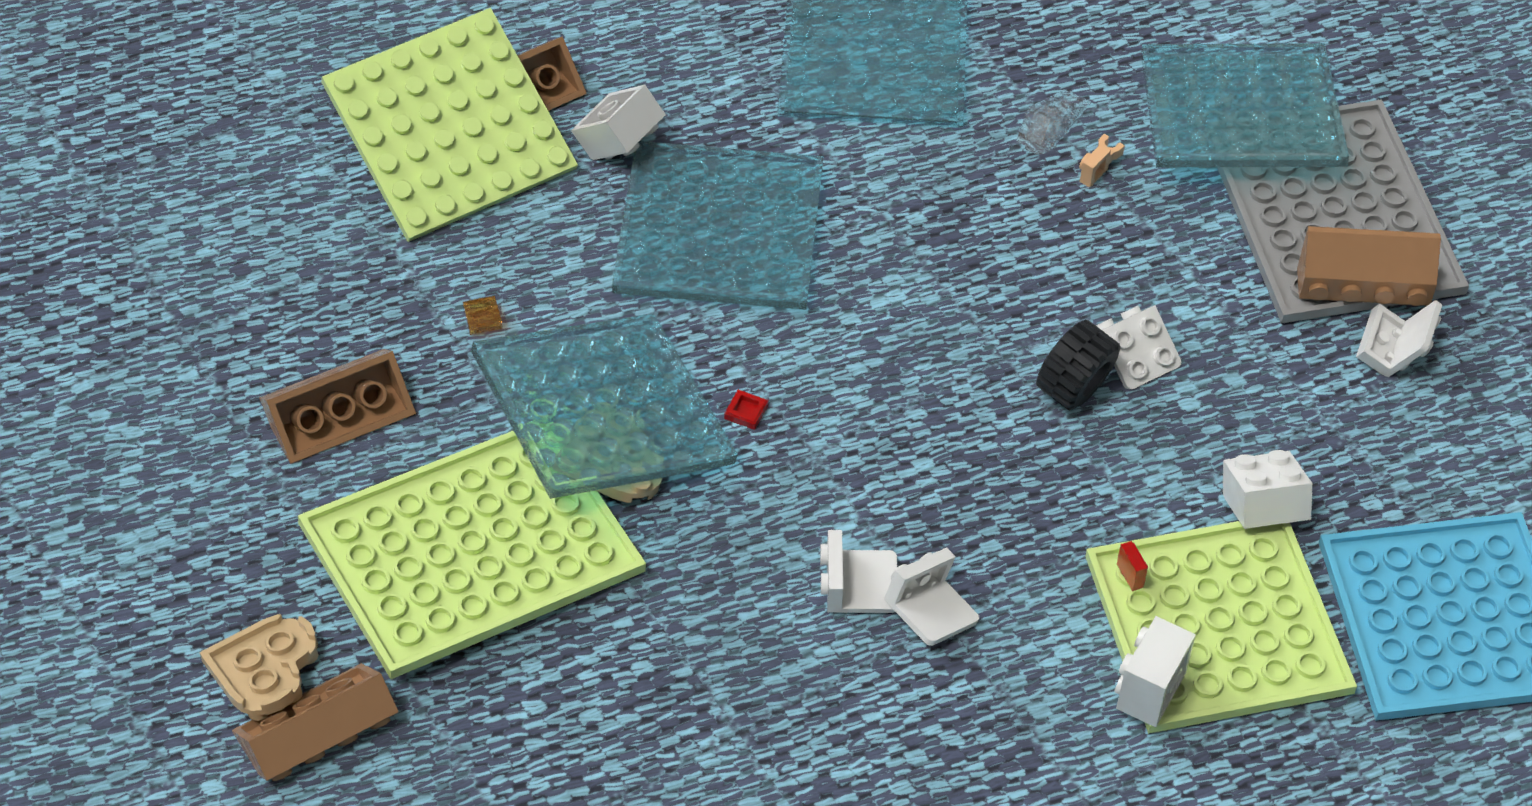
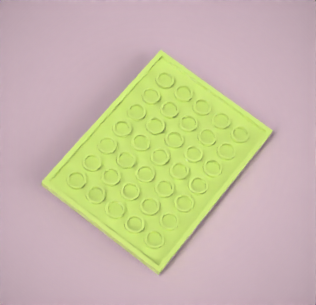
M548 417L298 515L299 526L390 679L645 572L646 562L600 494L591 488L552 471L554 462L563 449L565 442Z

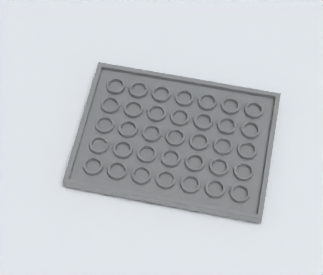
M1382 99L1205 126L1204 137L1281 323L1369 310L1380 304L1299 299L1297 267L1308 226L1440 233L1438 278L1433 299L1467 294L1469 284ZM1381 304V305H1383L1384 307H1388V306L1401 305V304Z

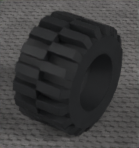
M1088 319L1077 323L1061 337L1044 360L1038 373L1036 386L1069 411L1081 406L1096 392L1111 372L1119 356L1120 343Z

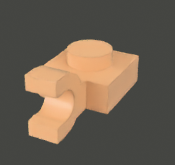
M1103 134L1098 141V147L1092 153H1087L1081 160L1079 166L1081 169L1080 182L1091 187L1108 170V165L1123 155L1125 145L1119 142L1113 148L1107 147L1109 136Z

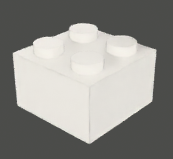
M646 85L609 93L571 132L591 159L606 158V160H609L616 155L623 154L627 156L636 151L640 146L638 142L643 137L655 132L659 127L657 123L666 114Z
M1274 450L1269 452V454L1255 456L1239 455L1233 459L1223 460V495L1244 529L1311 520L1312 482L1290 451Z
M1155 616L1149 628L1143 626L1134 644L1137 647L1134 655L1127 653L1119 669V673L1122 675L1115 688V693L1119 694L1116 709L1156 727L1186 674L1196 634Z

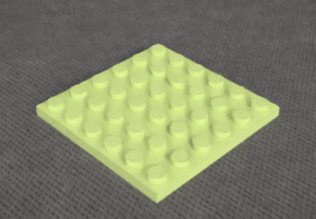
M491 8L322 76L321 83L408 242L577 169L578 164Z
M1236 521L1132 540L1148 566L1144 587L1135 591L1131 590L1117 566L1120 545L1126 542L1088 548L1086 550L1085 557L1122 661L1127 653L1134 655L1137 649L1134 644L1143 626L1149 628L1155 616L1196 634L1186 674L1158 725L1154 727L1145 723L1148 734L1355 694L1356 682L1290 523L1244 529L1241 523Z

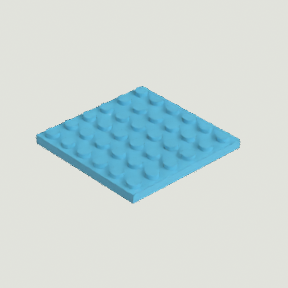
M1522 512L1324 534L1320 536L1319 546L1375 721L1532 702V538Z

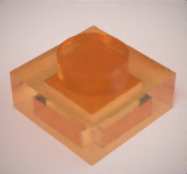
M495 296L463 302V310L470 335L502 329V320Z

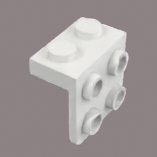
M1435 300L1406 321L1383 305L1378 304L1371 310L1356 357L1387 377H1390L1399 370H1405L1413 360L1419 356L1424 357L1431 350L1434 343L1432 340L1434 330L1441 321L1439 314L1442 304Z
M1138 305L1121 313L1123 320L1115 324L1111 318L1096 325L1120 343L1119 356L1114 366L1126 389H1135L1181 365L1178 352L1155 305L1143 311L1140 310Z
M828 530L827 544L820 545V565H827V573H821V595H827V612L894 613L895 611L884 600V597L891 583V575L897 568L896 553L891 550H842V530Z
M947 547L933 554L929 552L918 561L909 565L902 564L897 567L891 575V583L884 597V600L927 645L931 646L975 626L979 620V615L945 581L955 559V556Z

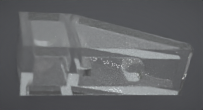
M1064 89L1028 107L1016 141L1025 145V149L1034 154H1044L1054 149L1089 107L1091 101Z

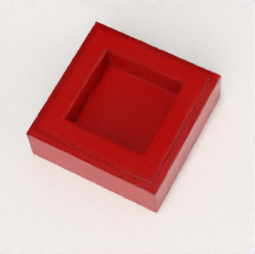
M738 389L724 413V419L755 430L768 407L769 400Z
M1129 541L1121 544L1117 566L1132 591L1141 589L1145 584L1148 566L1135 543Z

